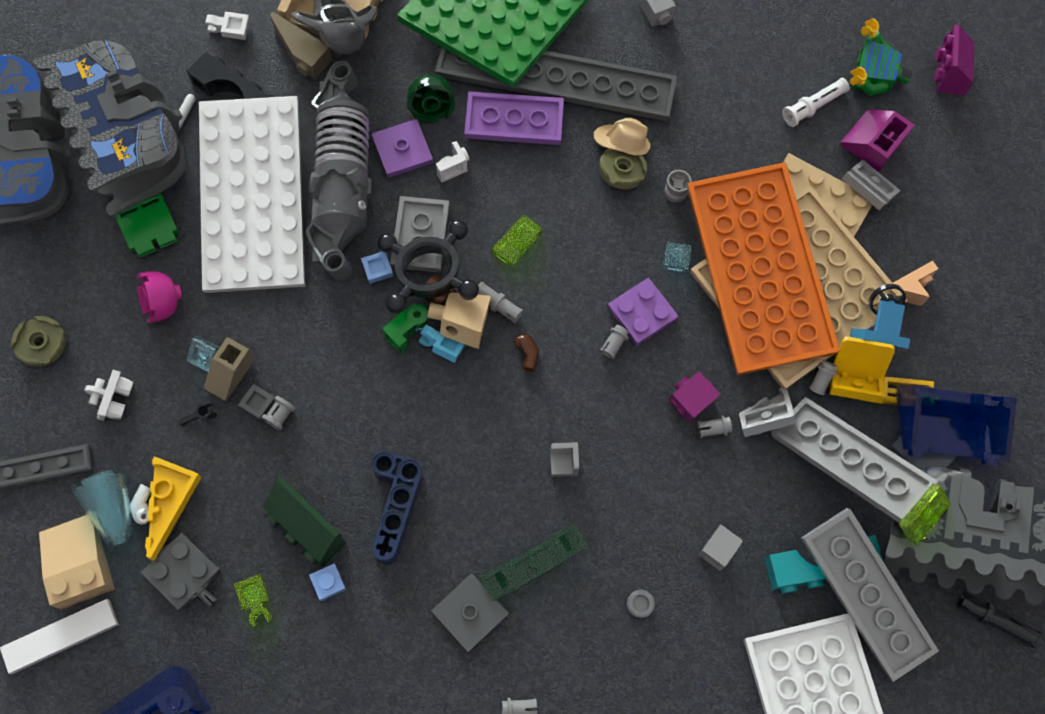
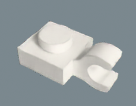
M225 12L224 17L207 15L205 23L209 25L208 32L219 33L221 31L222 37L246 40L250 19L249 15Z

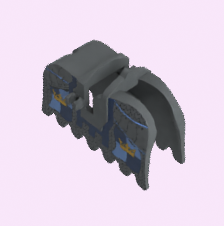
M93 41L34 60L38 70L52 71L45 78L44 86L48 90H54L56 96L52 100V105L57 110L64 111L65 116L61 119V125L66 130H72L74 136L69 141L71 147L75 150H80L83 154L78 161L79 166L83 170H89L92 174L87 181L90 191L95 192L98 190L102 196H114V199L106 206V211L110 217H114L128 208L161 193L177 182L187 164V153L177 137L180 129L179 121L183 116L180 110H173L165 104L162 91L153 82L143 77L130 52L125 47L111 41Z

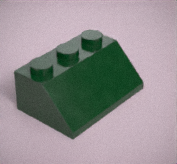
M282 477L277 480L262 506L268 512L264 517L275 528L280 524L286 530L283 536L294 546L299 543L305 549L302 554L313 565L318 561L324 566L346 544L345 540Z

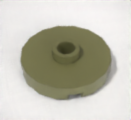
M607 149L600 158L598 168L602 179L610 186L618 189H632L643 182L647 172V162L643 156H634L625 152Z
M35 316L29 321L25 320L19 324L12 336L11 344L15 355L20 361L29 366L42 367L50 365L65 350L67 342L65 331L57 321L50 317ZM40 340H44L42 345L37 346Z

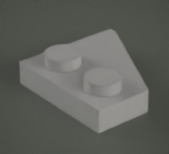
M779 388L780 394L769 400L765 397L758 401L756 405L748 407L739 413L745 437L797 424L787 388Z

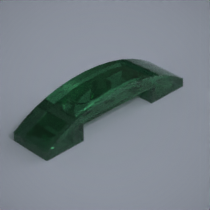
M573 523L553 534L550 539L506 564H501L481 575L480 579L492 601H495L568 561L588 548V545L576 524Z

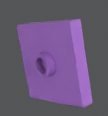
M417 119L371 134L387 178L433 163L432 155Z

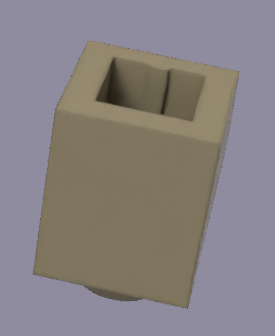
M227 337L212 358L204 390L227 402L255 361L251 351Z

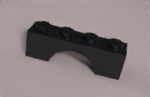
M206 51L187 70L192 84L209 96L219 92H233L240 95L243 99L275 97L272 94L267 95L257 83L247 81L237 69H230L220 57L216 55L213 57Z

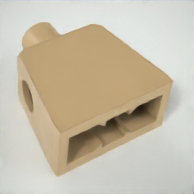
M452 292L448 295L445 306L435 303L430 304L428 318L441 321L440 334L442 336L479 349L491 296L478 295L473 300H465L459 293Z

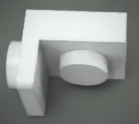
M457 141L452 143L454 156H446L436 163L437 176L441 183L467 172L469 156L464 147L460 148Z

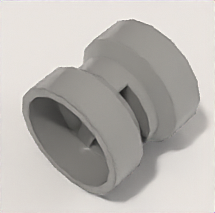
M674 170L668 175L664 195L669 201L678 203L686 199L688 195L687 184L692 182L690 175L686 171Z

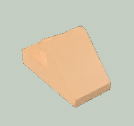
M931 261L893 282V284L899 285L904 290L907 303L921 306L929 298V294L923 287L934 280L932 276L939 268Z

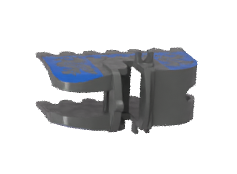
M0 55V226L37 221L48 218L56 213L63 206L69 194V180L66 169L70 165V159L73 158L72 149H65L58 144L50 142L62 140L65 136V129L59 121L60 110H57L52 105V100L56 96L55 93L44 86L43 78L26 60L12 55Z

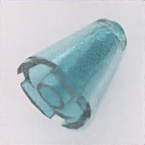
M123 467L119 468L120 473L114 474L113 470H108L81 480L82 486L78 488L75 483L70 486L72 493L106 544L112 543L113 547L128 542V536L133 534L127 473Z

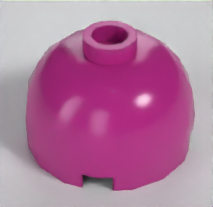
M158 271L138 273L137 280L142 279V285L137 286L143 314L148 312L150 318L146 319L147 323L150 324L168 319L177 309V300L182 299L180 286L178 284L174 285L172 279L165 273Z

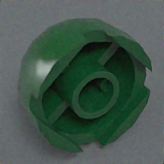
M425 74L416 78L408 88L407 108L412 113V116L423 123H437L438 118H443L444 116L445 119L448 118L455 108V95L451 84L436 74Z

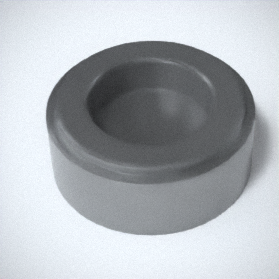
M636 590L628 597L626 606L628 612L633 617L642 619L648 617L653 612L655 602L649 592Z

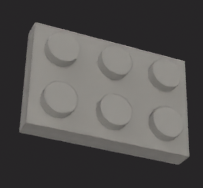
M400 196L394 234L398 244L404 247L409 242L421 237L444 239L446 237L449 201ZM393 252L390 262L391 268H395L397 254ZM437 253L420 255L409 263L407 270L441 273L443 255Z

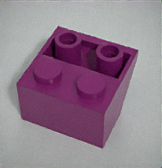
M960 25L953 26L950 33L945 35L942 46L936 50L935 62H938L934 73V82H937L936 92L965 96L973 84L975 42Z
M867 110L839 145L880 172L906 140L915 124L896 111Z

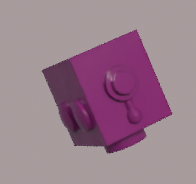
M699 371L691 379L685 376L674 386L677 391L668 400L676 408V411L690 422L721 394Z

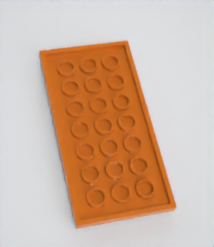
M786 162L688 183L687 189L736 374H747L835 355L840 352Z

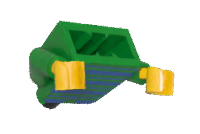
M872 18L865 21L866 26L862 27L861 34L868 36V39L866 38L860 50L856 69L850 72L854 76L850 79L851 89L862 90L868 96H874L890 92L895 81L908 84L912 70L899 67L902 54L893 49L878 32L879 23L876 19Z

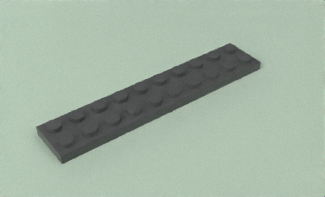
M441 47L435 69L436 75L446 79L533 96L564 98V102L667 122L670 116L677 80L675 75L550 51L543 53L514 88Z

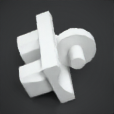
M112 370L106 390L102 389L105 380L97 378L95 386L87 385L84 391L91 395L89 404L97 405L98 399L103 398L97 413V419L105 421L106 417L121 420L125 405L112 401L114 393L129 397L133 382L121 377L120 371Z

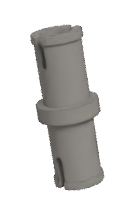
M484 282L478 284V295L491 296L489 306H491L490 309L492 311H498L513 323L519 320L523 309L514 305L506 299V295L497 293Z

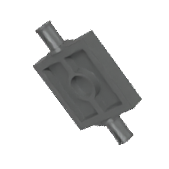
M182 532L165 547L163 546L155 561H152L141 572L180 612L197 598H200L208 608L214 605L207 597L215 604L218 601L207 589L211 581L221 570Z

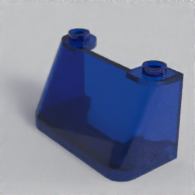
M897 384L896 399L902 447L908 450V455L925 457V452L982 458L981 464L998 466L999 461L1010 462L1017 398L942 390L919 385Z
M172 666L101 714H155L159 710L164 714H184L187 711L193 714H204L211 708L190 673L182 667Z

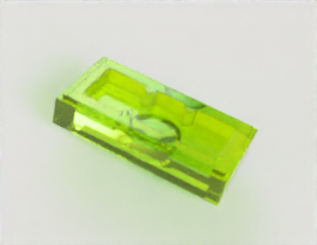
M523 214L492 248V253L511 267L542 233V228Z
M933 483L900 521L899 525L910 542L917 545L951 505L942 487Z

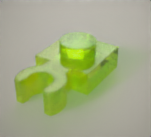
M258 574L234 583L241 609L243 611L251 610L249 614L250 624L254 628L258 627L256 617L259 614H264L266 621L271 622L272 615L263 606L264 603L270 601L262 575Z

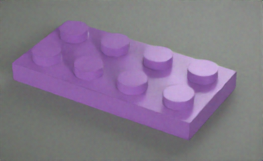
M468 91L464 137L465 139L561 145L564 98Z

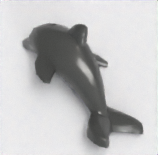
M314 0V16L300 12H292L291 16L297 22L317 30L320 39L332 50L334 58L340 59L342 54L350 55L358 52L365 43V27L376 15L375 5H369L356 12L345 0Z

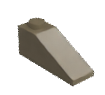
M272 12L270 17L273 27L294 62L296 69L302 75H309L316 80L333 60L330 48L319 39Z

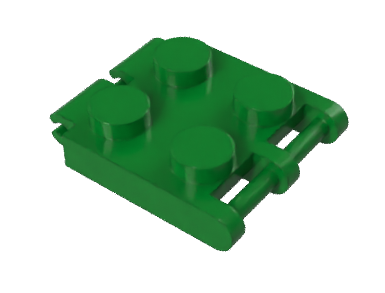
M161 193L115 216L132 253L137 252L140 258L155 252L154 244L156 243L162 249L178 242L175 235L179 234V231ZM158 199L157 202L152 203V204H150V205H148V206L142 207L143 205L148 204V203H150V202L155 201V200ZM137 208L136 211L131 212V213H129V214H127V215L121 216L122 214L127 213V212H129V211L134 210V209Z

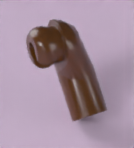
M527 334L519 335L515 338L514 344L525 353L522 369L534 372L539 348L531 336Z

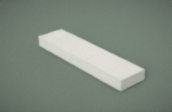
M105 599L0 647L8 674H14L108 631L119 624L110 600Z

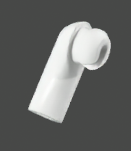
M140 484L129 505L133 519L141 525L148 523L149 506L147 500L151 494L150 488Z

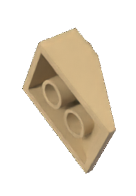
M93 513L39 532L42 576L50 606L62 610L115 590Z

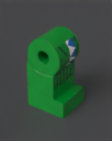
M413 304L382 328L384 338L400 355L408 349L407 340L416 332H421L425 325L429 324L426 307L420 304Z

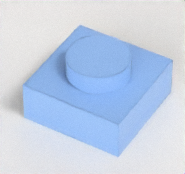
M379 252L361 258L369 284L393 277L386 253Z
M335 563L309 575L320 601L346 590Z

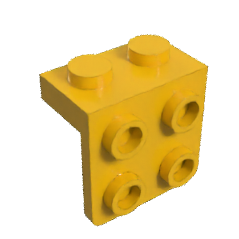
M844 337L839 346L840 352L836 354L833 362L838 367L836 370L838 373L833 375L830 381V395L882 404L885 398L884 376L895 353V347L886 343Z

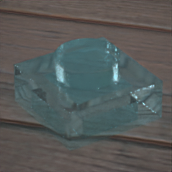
M667 242L663 268L687 272L692 246Z
M196 336L191 339L186 361L205 371H209L212 358L218 351L219 346Z

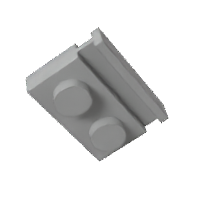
M864 160L846 172L842 178L844 182L879 211L901 191Z

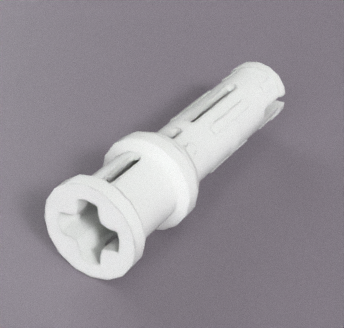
M840 78L811 97L800 98L797 104L783 108V119L790 127L797 126L800 120L805 117H812L818 108L848 92L850 89L846 79Z

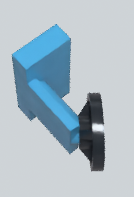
M886 284L877 288L869 298V307L877 315L874 331L851 328L850 337L891 344L899 349H909L910 339L900 337L906 301L904 290L896 284ZM897 289L901 291L902 295L896 297L893 294L885 295L883 291ZM879 294L881 299L879 308L876 310L873 308V301Z

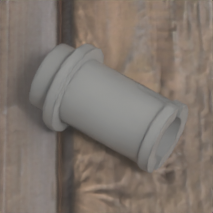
M620 325L610 329L611 334L600 349L603 355L611 359L615 358L623 342L629 339V331Z
M823 360L822 364H818L819 370L809 387L820 395H825L833 375L838 373L836 371L838 367L835 364Z
M721 415L719 419L698 421V429L709 427L707 430L699 431L700 438L719 434L727 436L728 433L732 432L730 417H724V415Z
M507 698V701H502V714H537L536 699L511 700V698Z

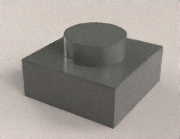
M253 384L238 406L262 421V415L267 414L275 403V397Z

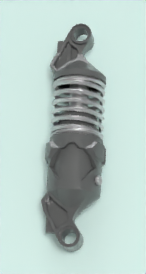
M338 61L332 65L325 80L320 82L319 93L311 103L316 113L315 122L317 127L315 131L317 135L315 136L316 144L314 146L316 149L314 153L316 159L314 161L315 166L313 173L309 176V193L312 195L311 223L306 229V234L313 247L312 262L315 265L322 264L337 281L346 280L352 274V265L342 250L355 236L364 232L367 228L368 199L372 196V180L368 177L367 166L369 163L368 132L370 114L362 104L348 96L357 87L358 78L350 64L346 61ZM328 133L332 136L326 137L323 134ZM338 263H341V265L338 268L334 269V267Z

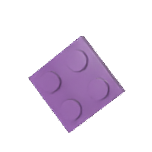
M649 277L607 305V308L619 324L629 331L628 336L636 346L675 322L679 317Z

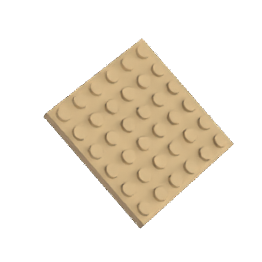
M810 185L796 195V200L836 338L840 346L844 337H850L851 328L869 330L875 326L877 315L869 307V298L880 286L893 283ZM704 259L691 268L690 273L719 308L707 261ZM897 289L883 291L885 295L893 294L895 297L902 295ZM879 294L873 301V308L876 310L879 308L881 299ZM833 355L767 370L778 384L786 389L814 370L818 364H822L823 360H828Z

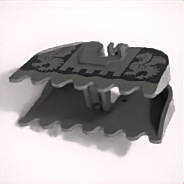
M934 466L919 468L938 481V488L904 525L892 518L889 542L884 564L892 577L897 575L899 569L905 568L908 570L910 580L916 584L924 582L928 574H934L937 577L938 585L943 589L952 588L957 579H962L966 584L967 591L973 595L980 594L984 586L990 584L994 587L995 595L998 599L1009 600L1014 591L1020 590L1023 592L1027 604L1031 606L1041 604L1045 597V489L1014 486V482L999 479L993 492L990 511L987 512L983 511L984 486L980 481L971 478V471L960 468L959 472Z

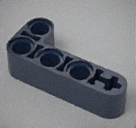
M382 451L373 457L372 467L375 475L380 480L392 483L372 544V552L379 563L388 565L396 561L423 481V473L418 461ZM384 461L392 463L388 471L378 470L380 463ZM413 468L418 471L414 478L407 479L403 476L407 469ZM401 493L409 495V500L405 504L395 502L396 497ZM391 519H399L401 525L396 530H389L387 528L388 522ZM386 536H388L390 538L389 547L391 549V553L386 552L385 556H382V553L379 549H384L386 547L388 542Z

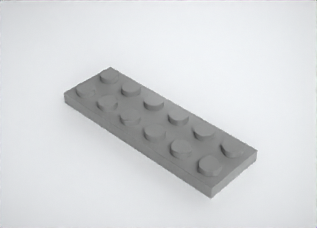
M806 397L793 409L797 424L771 431L774 439L902 525L938 488L937 480Z
M844 509L801 537L889 680L894 682L939 652L851 509Z

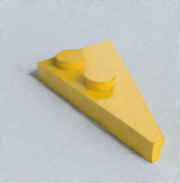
M154 456L152 460L154 478L150 484L152 495L149 499L147 520L150 523L149 537H146L145 544L147 550L146 557L152 561H155L202 478L198 473Z

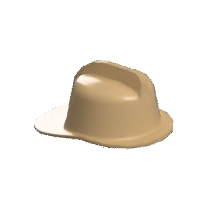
M624 118L615 122L614 125H603L594 131L595 141L605 148L634 156H642L650 150V142L646 138L648 127L636 119Z

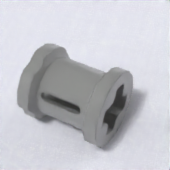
M276 396L274 405L261 418L273 428L281 431L283 422L290 412L293 413L296 408L285 399Z

